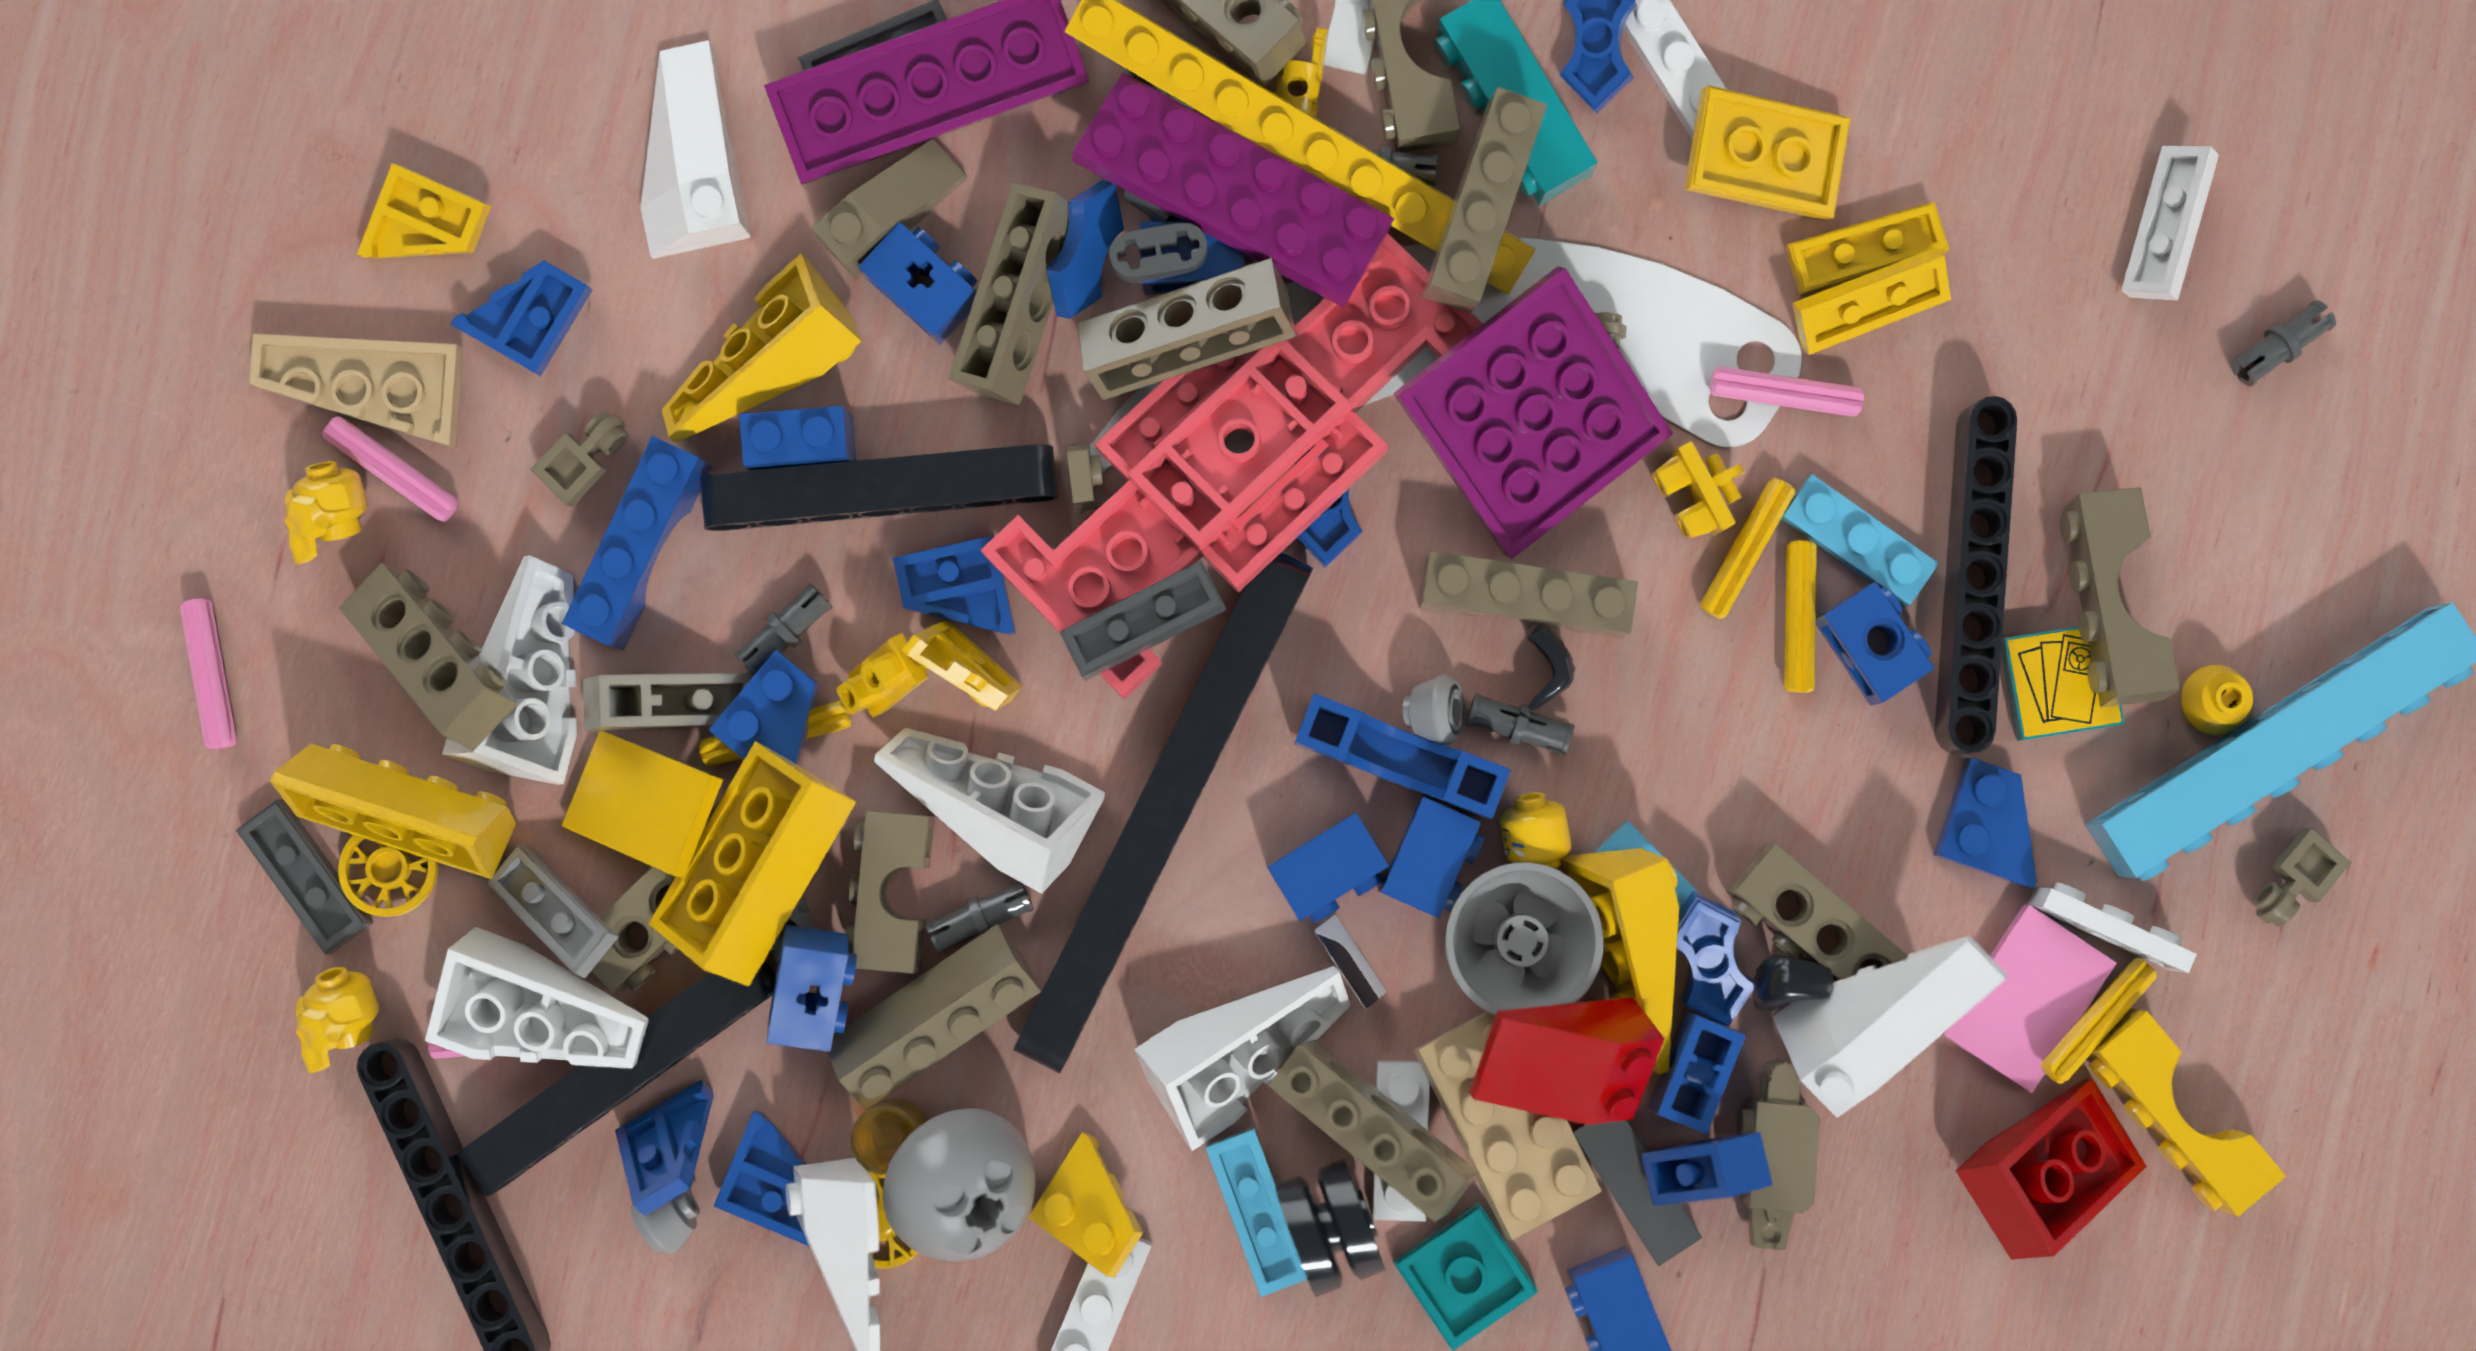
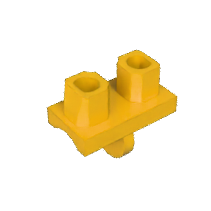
M1690 441L1677 448L1670 455L1671 459L1651 474L1659 492L1664 498L1684 487H1687L1695 505L1674 516L1686 540L1705 535L1709 532L1715 536L1736 524L1718 488H1720L1728 505L1742 498L1733 481L1745 473L1741 463L1727 469L1717 452L1704 459L1713 475L1711 477L1693 442Z
M903 633L887 640L847 674L850 679L844 681L836 688L837 694L851 715L867 708L873 719L885 713L928 679L927 667L902 651L903 647L907 644Z

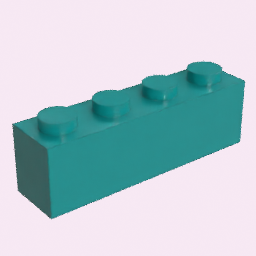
M1471 0L1441 17L1436 33L1438 38L1434 40L1436 50L1447 67L1452 65L1456 67L1463 79V82L1460 83L1461 91L1473 110L1480 108L1484 114L1486 106L1497 87L1547 104L1519 186L1523 195L1526 197L1532 195L1538 206H1541L1591 177L1598 164L1596 158L1500 0Z

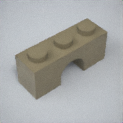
M866 811L865 821H857L854 835L855 852H862L860 873H852L849 887V902L857 904L855 925L848 924L845 932L848 934V953L857 954L856 969L911 974L920 971L925 919L907 918L896 913L888 902L887 886L891 877L900 869L905 867L930 868L934 816Z

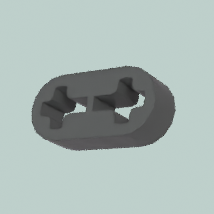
M1175 223L1129 231L1119 235L1110 247L1109 259L1114 273L1121 280L1128 283H1141L1188 275L1198 271L1207 259L1208 245L1204 233L1197 226L1191 223ZM1188 237V242L1191 245H1199V248L1191 251V259L1187 261H1181L1179 253L1162 254L1161 251L1176 248L1178 245L1177 238ZM1131 245L1137 246L1138 252L1142 254L1156 252V256L1140 259V268L1130 269L1126 261L1119 262V258L1127 254L1126 247Z

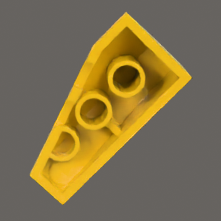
M802 253L771 279L755 296L753 300L760 306L743 327L740 328L733 323L723 337L727 340L714 362H701L662 408L668 437L675 443L824 375L836 363L847 360L854 352L856 346L862 342L851 313Z
M1642 848L1578 854L1562 858L1565 874L1582 887L1598 912L1604 940L1602 960L1599 968H1603L1607 978L1616 988L1617 992L1611 996V999L1633 997L1664 1036L1665 1041L1652 1071L1658 1074L1669 1071L1679 905L1675 892L1678 881L1675 870L1667 858Z

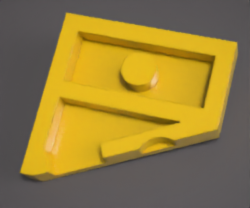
M392 163L357 255L364 258L378 259L474 253L492 206L406 167Z
M944 620L914 634L902 649L906 655L968 693L975 702L984 707H990L995 711L1010 703L1023 688L1017 680L948 620Z
M1082 1132L1028 1218L1106 1277L1115 1278L1142 1236L1143 1231L1133 1211L1125 1206L1123 1191L1115 1175L1108 1172L1097 1150L1100 1147L1097 1139L1089 1133Z

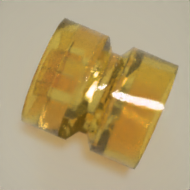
M887 1098L866 1110L855 1122L850 1135L851 1150L857 1162L868 1171L879 1175L886 1174L890 1162L901 1144L918 1127L927 1122L923 1111L913 1102L903 1098Z

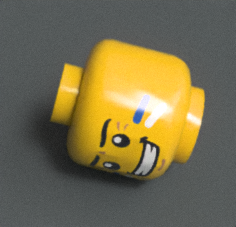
M1542 792L1526 793L1515 797V805L1505 810L1500 817L1506 858L1512 863H1536L1554 869L1558 868L1561 865V859L1571 851V837L1565 807L1558 802L1546 800V795Z

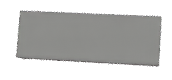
M519 843L495 872L492 880L490 879L487 882V885L575 975L586 978L619 937L531 848Z

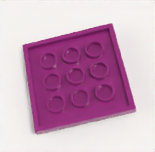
M1560 266L1553 269L1393 393L1499 548L1510 559L1515 558L1673 435V432L1566 268Z

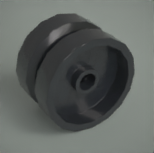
M1344 1159L1319 1168L1317 1180L1325 1201L1317 1205L1308 1182L1301 1176L1275 1185L1286 1224L1315 1297L1341 1288L1343 1276L1335 1254L1343 1250L1353 1275L1360 1280L1386 1271L1374 1237L1378 1236L1376 1227L1362 1190L1356 1191Z

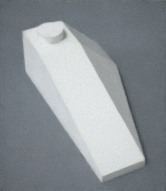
M709 40L659 52L640 206L650 257L652 259L752 237L713 49Z
M530 555L523 557L478 656L481 662H488L503 674L508 681L503 688L518 705L474 751L446 738L442 756L488 772L557 785L564 784L577 737L576 718H571L570 687H576L575 670H570L569 639L574 636V630L561 624L574 598L572 573Z
M906 727L875 754L874 762L995 868L1041 894L1070 864L1105 796V792L1062 769L1044 765L1041 772L1014 764V756L999 752L996 759L968 752V748L962 742Z
M475 927L448 948L425 1041L472 1059L491 1060L494 1056L520 1057L521 1062L538 1063L541 1059L568 1060L572 1065L633 1068L637 1063L649 1018L524 944Z
M1966 936L1911 953L1906 960L1877 969L1875 965L1859 969L1857 975L1833 982L1829 998L1788 1002L1774 1012L1773 1019L1800 1081L1838 1118L1873 1094L2006 980L2007 973L1970 936Z
M1335 966L1179 1020L1134 1050L1148 1083L1184 1141L1193 1151L1234 1124L1248 1110L1243 1103L1263 1083L1267 1085L1271 1083L1279 1072L1277 1070L1278 1067L1293 1053L1298 1044L1317 1040L1351 1004L1340 971Z
M856 1157L793 1166L794 1183L786 1184L788 1213L790 1216L797 1215L799 1224L854 1350L880 1351L878 1312L875 1305H869V1297L879 1294V1276L876 1272L871 1253L879 1251L875 1181Z

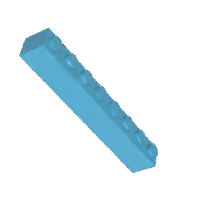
M2453 602L2427 607L2247 721L2237 730L2225 735L2086 823L2085 826L2118 877H2139L2141 881L2148 880L2169 867L2166 859L2180 850H2183L2184 853H2189L2210 842L2213 839L2210 831L2224 822L2228 826L2234 825L2250 817L2257 811L2253 804L2268 794L2271 798H2275L2294 789L2300 784L2297 776L2312 766L2315 770H2320L2341 759L2344 756L2341 748L2356 739L2358 743L2365 742L2385 731L2387 725L2384 721L2394 714L2400 712L2401 715H2406L2429 703L2431 698L2428 693L2442 684L2445 688H2448L2469 678L2474 674L2471 666L2476 663V636Z

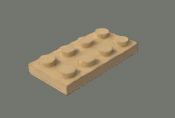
M1485 1012L1414 1049V1052L1469 1164L1479 1171L1476 1178L1506 1239L1513 1241L1601 1193L1602 1190L1567 1120L1473 1100L1469 1094L1496 1015L1490 1012Z

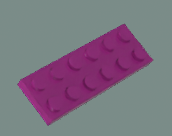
M1001 0L765 84L764 88L800 183L803 185L1089 83V78L1075 39L1064 32L1069 22L1061 0Z
M1124 72L1120 75L1072 153V161L1165 210L1176 218L1197 226L1202 232L1258 262L1272 258L1280 274L1343 308L1347 305L1394 221L1393 217Z

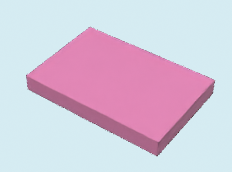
M2023 904L1990 955L2007 973L2006 980L1942 1035L2026 1092L2033 1093L2045 1074L2041 1069V1063L2083 1016L2117 963L2031 905Z

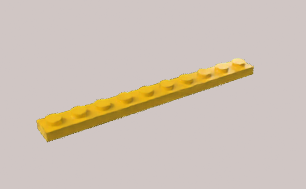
M1118 0L1080 1L1064 31L1065 33L1229 130L1393 217V227L1437 252L1454 203L1452 198ZM1504 230L1487 283L1509 295L1536 249Z

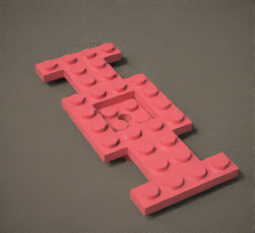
M1387 233L1345 308L1324 298L1295 325L1297 337L1163 380L1094 444L1096 450L1127 482L1057 548L1052 550L1018 515L980 551L1059 634V631L1187 568L1202 557L1239 593L1388 452V444L1356 412L1425 347L1436 357L1440 358L1483 323L1472 313L1468 314L1421 297L1429 272ZM1236 430L1250 432L1255 438L1253 446L1244 453L1229 451L1225 446V441L1230 433ZM1311 447H1313L1304 457H1302ZM1298 459H1300L1288 472H1286ZM1281 475H1283L1271 488H1269ZM1265 490H1267L1255 503H1253ZM1249 505H1251L1240 517H1238ZM1148 649L1099 675L1125 700L1162 663Z

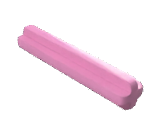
M1717 367L1713 370L1710 379V394L1713 396L1838 415L1857 416L1861 412L1864 401V391L1860 387L1747 370Z
M336 416L325 427L322 436L327 442L435 519L446 522L459 506L458 499L346 419Z
M204 598L187 600L182 602L179 608L204 746L211 750L228 748L235 745L237 739L212 602Z

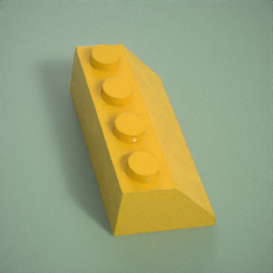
M755 741L703 829L685 878L675 877L648 924L702 969L749 986L760 966L764 963L767 954L785 923L790 918L813 875L817 872L834 839L845 824L856 801L822 778Z
M310 743L277 769L270 780L297 817L491 880L517 824L509 808L506 806V801L496 795L483 791H478L476 796L457 791L458 787L444 778L430 775L426 781L409 775V771L406 768L388 760H380L378 765L361 760V756L357 752L338 744H331L330 748L327 749Z

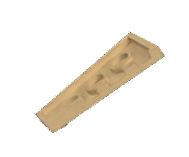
M253 334L249 385L456 449L463 348L457 344Z

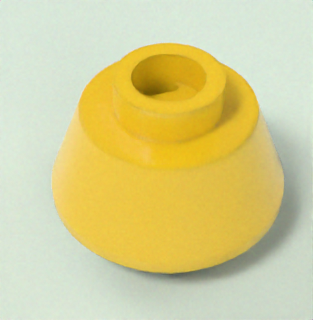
M2208 665L2197 669L2187 678L2181 691V707L2186 719L2199 731L2211 735L2228 734L2240 728L2248 719L2253 705V693L2246 679L2238 671L2225 665Z

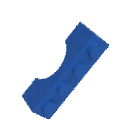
M654 436L651 437L561 623L562 625L607 646L620 650L625 649L646 606L647 583L656 558L676 524L691 512L701 491L700 477L709 475L712 468L711 465L691 453Z
M1315 693L1312 696L1294 745L1485 819L1493 818L1511 771L1509 768L1468 752L1406 732L1373 718L1362 711Z

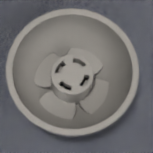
M1522 862L1494 868L1476 878L1465 888L1450 913L1446 928L1445 944L1450 969L1460 988L1475 1004L1487 1012L1496 1015L1498 1010L1576 1003L1589 989L1598 973L1602 960L1604 940L1598 912L1590 897L1577 882L1552 867ZM1509 925H1511L1513 929L1510 931L1507 940L1502 939L1506 938L1507 932L1511 929Z
M969 1108L953 1110L938 1115L911 1133L898 1148L890 1162L883 1186V1206L889 1225L907 1246L931 1259L944 1262H966L987 1256L1000 1249L1014 1237L1030 1212L1036 1187L1033 1158L1027 1143L1019 1131L1007 1119L996 1113L983 1109Z

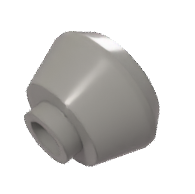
M1442 674L1414 686L1411 695L1405 696L1403 702L1405 724L1412 726L1414 733L1419 737L1442 745H1450L1461 735L1464 726L1465 705L1460 684L1449 675Z
M689 1190L645 1216L633 1204L631 1205L632 1219L644 1241L655 1252L660 1254L677 1253L697 1226L695 1216L700 1214L699 1206Z

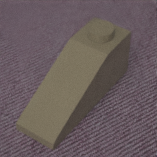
M931 139L849 193L811 229L826 249L856 280L862 274L858 266L899 222L908 230H911L965 181L967 175Z
M752 673L596 675L583 679L584 731L711 727L752 679Z

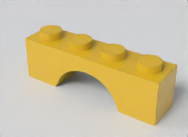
M2130 1008L2089 1055L2093 1060L2088 1064L2090 1070L2107 1088L2112 1089L2114 1086L2127 1100L2122 1106L2128 1116L2142 1129L2146 1130L2149 1127L2161 1141L2157 1146L2160 1154L2178 1171L2183 1168L2196 1182L2191 1187L2193 1193L2208 1209L2213 1212L2219 1209L2239 1217L2282 1181L2286 1175L2251 1134L2234 1129L2213 1134H2200L2186 1123L2175 1105L2172 1093L2173 1073L2182 1052L2148 1011Z

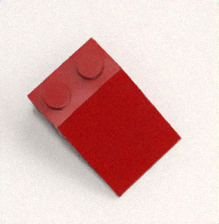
M1633 997L1498 1010L1469 1094L1473 1100L1587 1125L1632 1120L1665 1038Z
M2092 1078L2082 1080L1988 1140L1955 1171L2009 1258L2015 1260L2054 1257L2147 1166Z

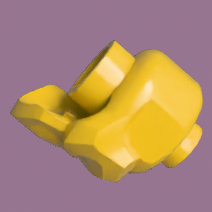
M336 461L320 462L306 467L305 472L307 476L297 481L293 489L287 491L285 496L286 518L284 522L288 528L289 548L295 565L308 563L317 556V537L322 541H334L353 536L362 530L359 516L366 511L368 500L359 473L352 469L338 468Z
M345 967L330 968L315 977L316 983L305 992L304 996L297 999L295 1010L296 1034L299 1037L301 1057L307 1073L320 1072L330 1067L329 1050L334 1048H351L364 1043L373 1036L374 1029L371 1022L379 1013V1001L372 981L364 973L347 972Z

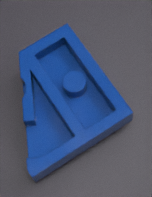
M543 260L524 272L521 279L516 283L506 284L490 294L491 300L467 315L461 313L456 316L451 325L541 377L593 289Z
M994 535L893 558L904 609L1006 635L1017 634L1005 578L980 551L995 537Z
M775 650L711 726L709 731L743 759L746 758L756 741L797 764L800 750L805 745L809 713L814 708L819 684L781 652Z
M1972 757L1966 758L1934 856L2026 888L2035 889L2037 878L2021 774Z
M703 1080L696 1082L615 1130L632 1204L643 1216L691 1188L714 1097L713 1091Z
M758 1110L752 1113L713 1206L809 1246L797 1215H789L786 1201V1184L794 1183L793 1166L805 1165L807 1163L765 1113Z

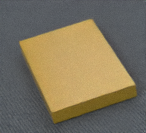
M1707 85L1701 89L1684 190L1821 220H1830L1834 218L1851 117Z
M599 731L562 827L672 876L685 878L723 779L612 733Z

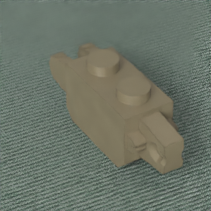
M1776 1058L1769 1062L1766 1061V1065H1762L1763 1071L1761 1073L1763 1076L1760 1077L1759 1097L1747 1096V1109H1740L1737 1119V1135L1761 1132L1773 1185L1740 1194V1202L1748 1207L1750 1244L1763 1249L1786 1250L1794 1213H1804L1814 1204L1820 1117L1810 1106L1800 1102L1801 1084L1798 1083L1800 1079L1794 1066L1787 1063V1061H1781L1780 1058Z

